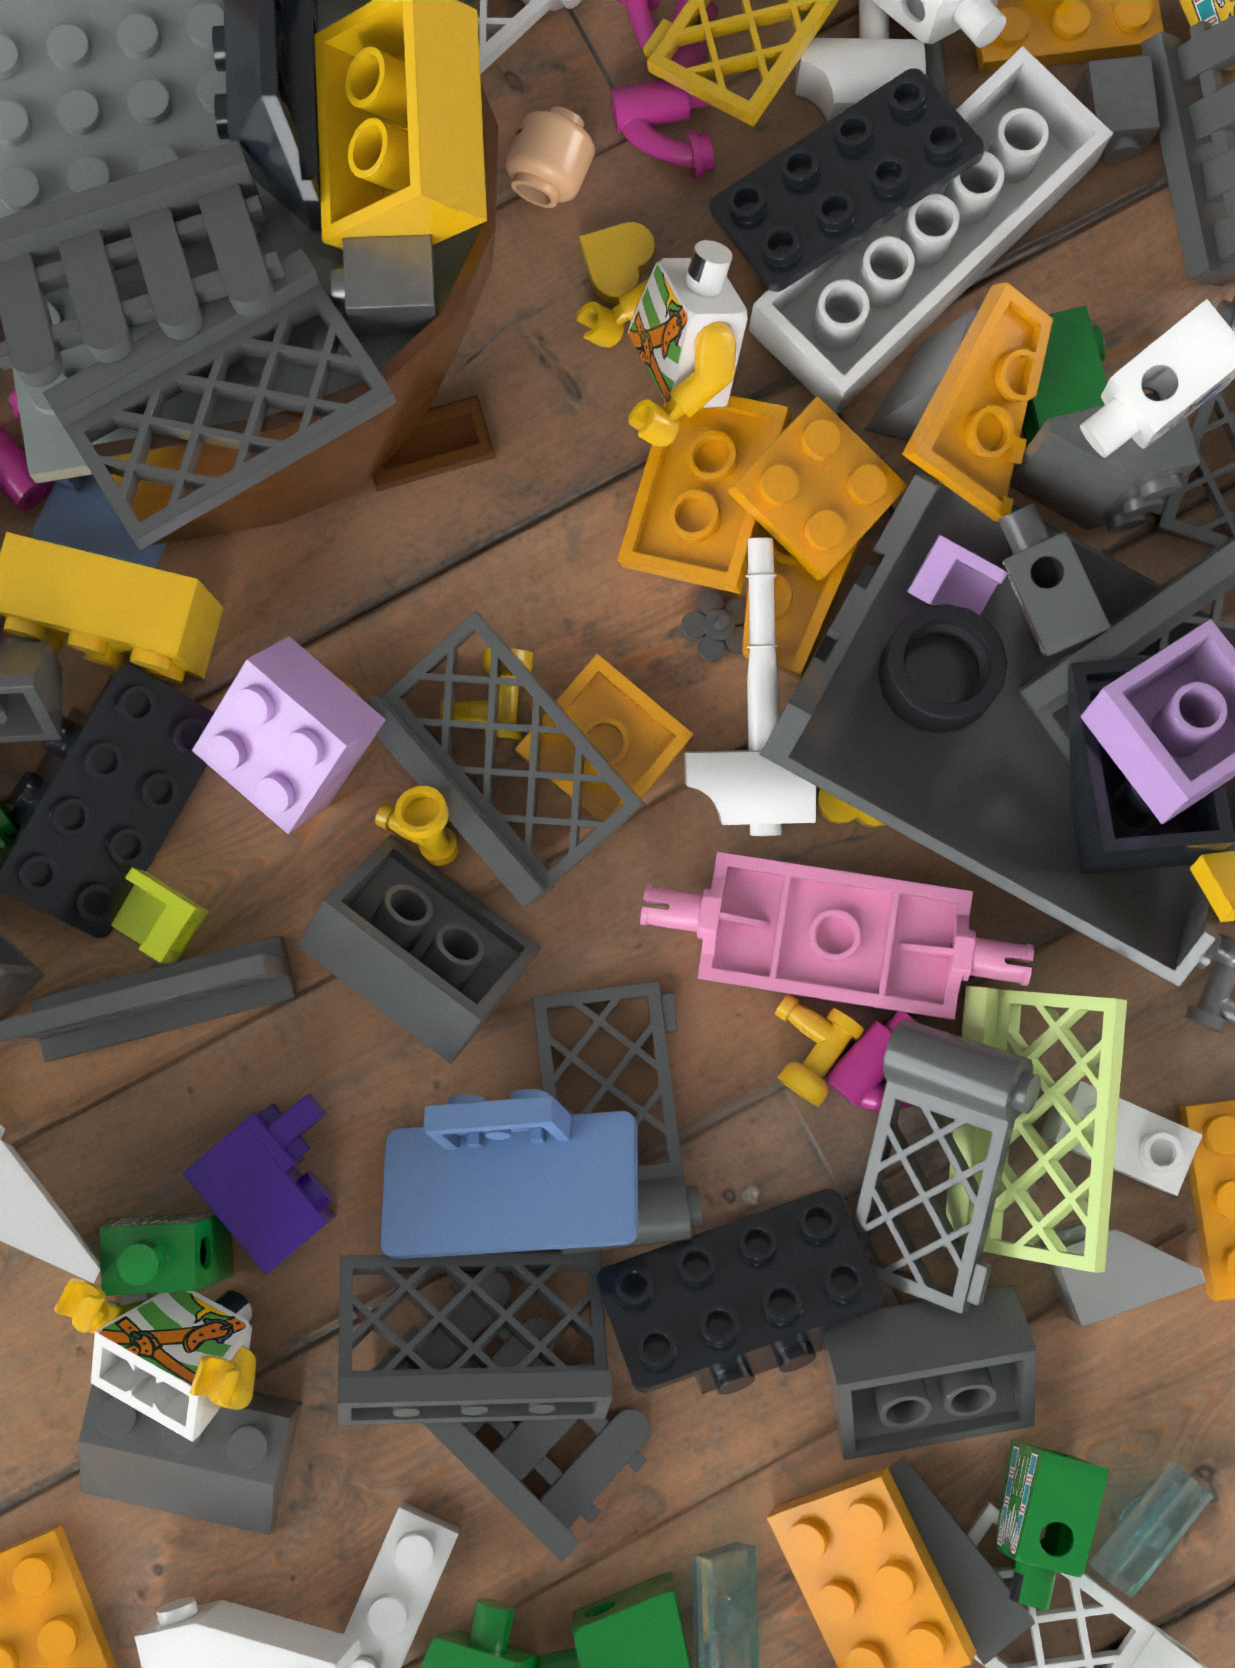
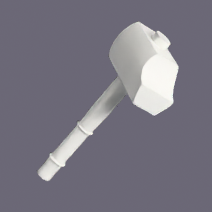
M859 0V38H813L796 63L795 95L806 98L816 104L827 121H829L908 69L917 68L926 75L924 43L918 39H890L889 15L872 0Z
M767 537L748 539V574L745 575L749 582L750 645L747 646V648H750L747 676L748 750L684 751V783L688 787L702 791L711 798L722 825L750 824L751 836L782 835V823H816V786L759 755L780 718L779 675L775 650L778 645H775L774 577L777 574H774L773 538Z

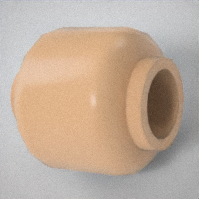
M555 106L549 112L534 111L525 115L507 153L505 169L513 180L511 184L513 190L526 201L544 208L556 207L557 202L564 203L575 199L578 195L596 149L591 136L583 129L584 121L576 113L569 109Z

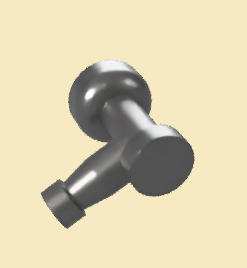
M1218 934L1222 939L1219 949L1212 959L1214 965L1196 1007L1189 1006L1184 1018L1221 1033L1226 1022L1235 1025V997L1230 996L1235 984V939Z

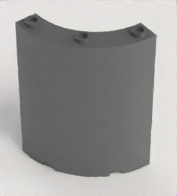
M919 467L873 549L874 552L884 556L878 568L868 563L864 565L759 755L1180 987L1194 967L1204 970L1210 964L1219 949L1222 939L1217 934L1219 918L1191 872L1190 867L1192 865L1081 874L1071 814L1070 764L1033 712L1027 708L1015 691L1016 688L1081 642L1050 656L1041 655L1006 576L1002 584L997 585L980 614L982 618L992 625L1003 641L1008 662L1004 687L979 719L961 730L943 733L917 729L898 717L883 697L878 676L882 651L903 619L923 607L932 606L908 593L907 589L937 536L941 535L1001 569H1003L1001 561L1014 555L999 522L990 519ZM1013 505V506H1012L1011 513H1013V512H1015V511H1017V510H1019V509H1021V508H1019V507ZM1043 521L1050 538L1063 532ZM1068 535L1108 622H1111L1161 586L1159 583ZM1037 560L1033 564L1031 572L1037 585L1041 588H1050L1057 579L1051 562L1048 560ZM1202 608L1192 616L1209 618L1210 611ZM1181 623L1170 631L1167 647L1201 625ZM1219 628L1235 649V630ZM939 635L925 636L915 642L907 654L905 668L908 678L919 692L931 700L948 704L956 703L969 696L977 685L979 675L977 662L966 647L952 638ZM1158 640L1137 655L1154 656ZM1068 703L1052 714L1067 736H1069ZM1235 777L1225 783V789L1235 836ZM1235 843L1224 852L1235 851Z

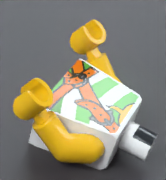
M704 240L696 243L691 258H663L656 262L650 277L619 296L620 304L611 310L592 301L583 305L576 316L577 322L592 328L583 335V338L598 346L607 348L615 346L620 341L624 333V323L629 320L631 321L628 335L665 400L666 405L662 408L649 399L642 400L630 412L628 422L630 426L639 430L638 436L654 446H668L674 441L679 430L678 419L685 413L690 418L701 408L726 407L729 400L748 318L745 305L727 278L728 269L733 257L732 253L726 246L715 241Z
M71 1278L67 1282L53 1311L58 1315L71 1317L72 1325L78 1331L95 1334L91 1384L192 1442L200 1436L221 1406L240 1410L251 1402L257 1365L254 1354L249 1350L252 1333L249 1321L252 1317V1308L247 1299L239 1292L227 1290L215 1301L195 1291L159 1293L151 1299L116 1306L104 1301L106 1294L99 1287L88 1281Z

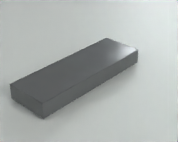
M903 1456L888 1469L976 1649L975 1655L985 1665L1036 1622L1023 1604L1009 1599L1010 1587L908 1459Z

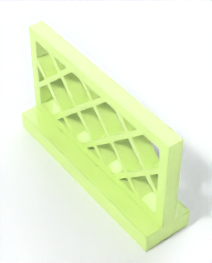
M966 986L961 1037L1031 1059L1033 1073L1040 1076V1087L1044 1091V1094L1036 1100L1034 1107L1028 1114L1022 1112L1015 1120L1010 1140L1011 1144L1022 1135L1039 1160L1018 1178L1008 1164V1148L983 1252L1094 1273L1105 1272L1127 1000ZM1022 1005L1035 1006L1050 1026L1030 1046L1027 1045L1019 1034ZM1054 1008H1065L1068 1010L1060 1017ZM1088 1011L1104 1012L1102 1040L1087 1053L1070 1028ZM1060 1039L1077 1063L1055 1083L1038 1058ZM1086 1075L1097 1090L1096 1108L1081 1120L1064 1094ZM1054 1105L1071 1131L1049 1149L1032 1124ZM967 1124L954 1131L953 1138L969 1168L986 1159L992 1132ZM1080 1142L1092 1159L1090 1177L1076 1188L1058 1161ZM951 1163L949 1179L957 1175ZM983 1170L974 1175L979 1186ZM1048 1172L1065 1196V1199L1044 1217L1027 1192V1189ZM961 1182L949 1188L947 1193L946 1216L954 1231L971 1223L974 1206ZM1014 1201L1017 1202L1033 1226L1017 1242L1001 1239L1004 1210ZM1072 1210L1076 1212L1086 1227L1084 1254L1068 1252L1053 1230V1227ZM968 1233L959 1237L963 1248L965 1247ZM1042 1239L1046 1247L1035 1246L1034 1244Z

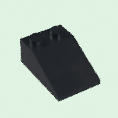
M1151 657L1071 663L1068 667L1071 814L1081 874L1193 865L1201 855L1224 852L1235 843L1225 783L1164 824H1161L1080 717L1105 686Z

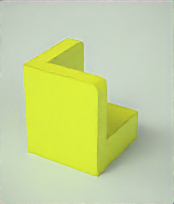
M132 867L125 879L133 883L134 886L111 925L141 944L139 950L159 963H175L209 911L150 873Z

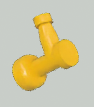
M491 648L483 649L482 664L488 674H490ZM510 648L531 672L533 652ZM501 661V677L516 678ZM500 685L498 723H517L519 686ZM444 698L440 705V719H443ZM455 699L454 720L487 722L488 700L457 702ZM487 729L484 730V738H486ZM497 730V740L521 741L522 731Z
M430 786L410 788L399 797L395 806L384 803L377 811L375 817L376 826L387 831L393 830L401 837L419 844L420 851L429 864L434 866L447 865L458 855L459 842L453 831L445 827L449 817L448 806L443 795L437 789Z
M787 994L774 1014L784 1021H790L802 1034L814 1041L816 1045L803 1064L799 1062L788 1063L777 1079L803 1099L819 1108L829 1093V1087L824 1077L851 1038L858 1041L865 1029L835 1008L832 1009L827 1018H824L817 1012L798 1004L799 1000Z

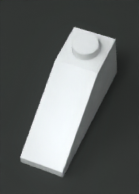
M195 1597L177 1599L159 1607L156 1610L157 1618L135 1636L142 1668H348L362 1653L358 1638L226 1600L197 1605Z

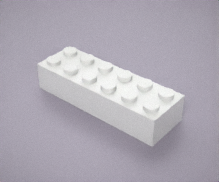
M1023 46L956 109L983 141L984 156L980 162L794 284L779 292L768 289L753 304L748 331L836 415L1095 166L1113 135V132Z

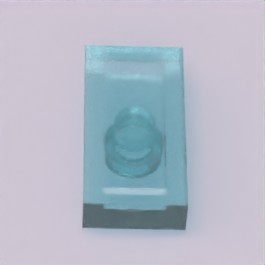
M1171 1460L1145 1494L1136 1497L1126 1505L1119 1517V1526L1089 1564L1109 1583L1133 1599L1214 1496Z
M734 1542L692 1555L695 1668H759L756 1546Z

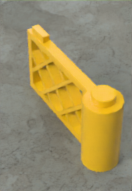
M688 0L673 23L663 18L643 47L644 55L649 57L647 60L648 72L754 127L839 0H786V3L752 11L749 0H740L743 14L709 22L706 8L711 0ZM806 16L803 22L801 23L800 17ZM698 19H700L701 24L695 25ZM791 19L794 35L789 43L762 49L757 28ZM748 30L753 52L719 60L714 38ZM702 41L706 43L710 58L709 63L685 68L671 60L679 47ZM774 64L768 72L767 65ZM758 68L761 84L749 101L726 89L723 76Z

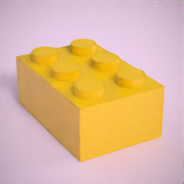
M372 0L314 34L322 243L343 250L342 238L431 235L432 245L486 222L487 209L477 10L458 0Z
M6 532L0 552V618L5 621L3 630L20 637L34 638L40 642L49 641L54 653L58 654L61 653L63 644L75 650L85 652V659L112 668L122 664L124 659L129 660L134 664L146 667L145 673L152 677L173 683L182 684L185 675L205 678L224 607L198 579Z

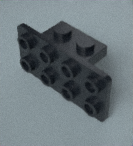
M911 68L715 195L710 200L709 208L712 218L765 286L771 291L779 292L980 162L984 156V144L982 139L923 71Z
M122 663L116 666L89 713L86 714L72 707L67 717L62 715L61 740H43L42 747L47 752L36 771L32 772L29 770L25 772L16 784L10 798V804L15 806L12 810V819L22 827L0 863V890L95 938L108 936L114 928L111 924L135 885L125 879L126 875L132 867L147 871L208 765L192 749L214 715V712L131 664Z
M824 1189L692 1236V1240L677 1241L603 1267L597 1274L598 1288L632 1384L637 1391L642 1393H649L695 1376L701 1394L717 1389L719 1394L725 1395L748 1387L755 1381L754 1375L779 1367L781 1372L800 1369L813 1362L817 1357V1352L823 1351L826 1328L877 1310L881 1306L883 1299L880 1284L840 1194L833 1189Z

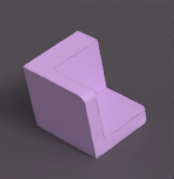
M938 535L909 585L907 592L932 606L940 604L955 605L968 608L980 616L997 585L1002 584L1008 573L947 538Z

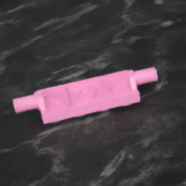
M717 852L711 889L704 888L703 894L653 887L651 884H646L643 897L645 903L669 906L670 908L662 910L642 906L640 925L643 926L653 925L697 932V939L703 940L697 979L955 1020L961 981L967 982L969 976H976L1027 986L1032 968L1007 964L1005 959L1029 963V961H1033L1034 956L1033 944L1026 943L1024 945L976 937L975 930L969 929L973 891Z

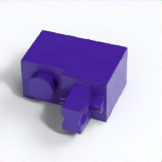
M311 1093L305 1095L284 1114L274 1103L265 1110L252 1113L182 1173L265 1275L279 1266L336 1217L328 1207L333 1201V1197L326 1186L312 1172L308 1171L302 1176L296 1168L305 1159L303 1154L311 1148L302 1138V1135L327 1114Z

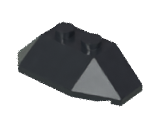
M223 0L224 25L212 27L215 66L218 72L226 71V93L215 94L214 99L215 120L219 139H230L231 142L239 140L254 180L310 230L322 231L314 34L319 32L317 0Z

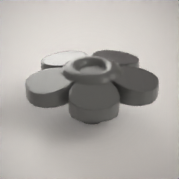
M707 590L702 592L695 601L697 612L687 613L682 618L681 630L683 635L690 640L704 637L697 646V653L703 660L709 662L720 660L725 653V649L735 655L741 654L744 628L736 626L745 623V602L734 598L723 607L722 597L717 591Z

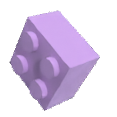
M1212 619L1105 686L1080 716L1161 824H1164L1235 777V649Z
M288 636L245 661L192 751L283 831L290 834L329 806L386 719Z

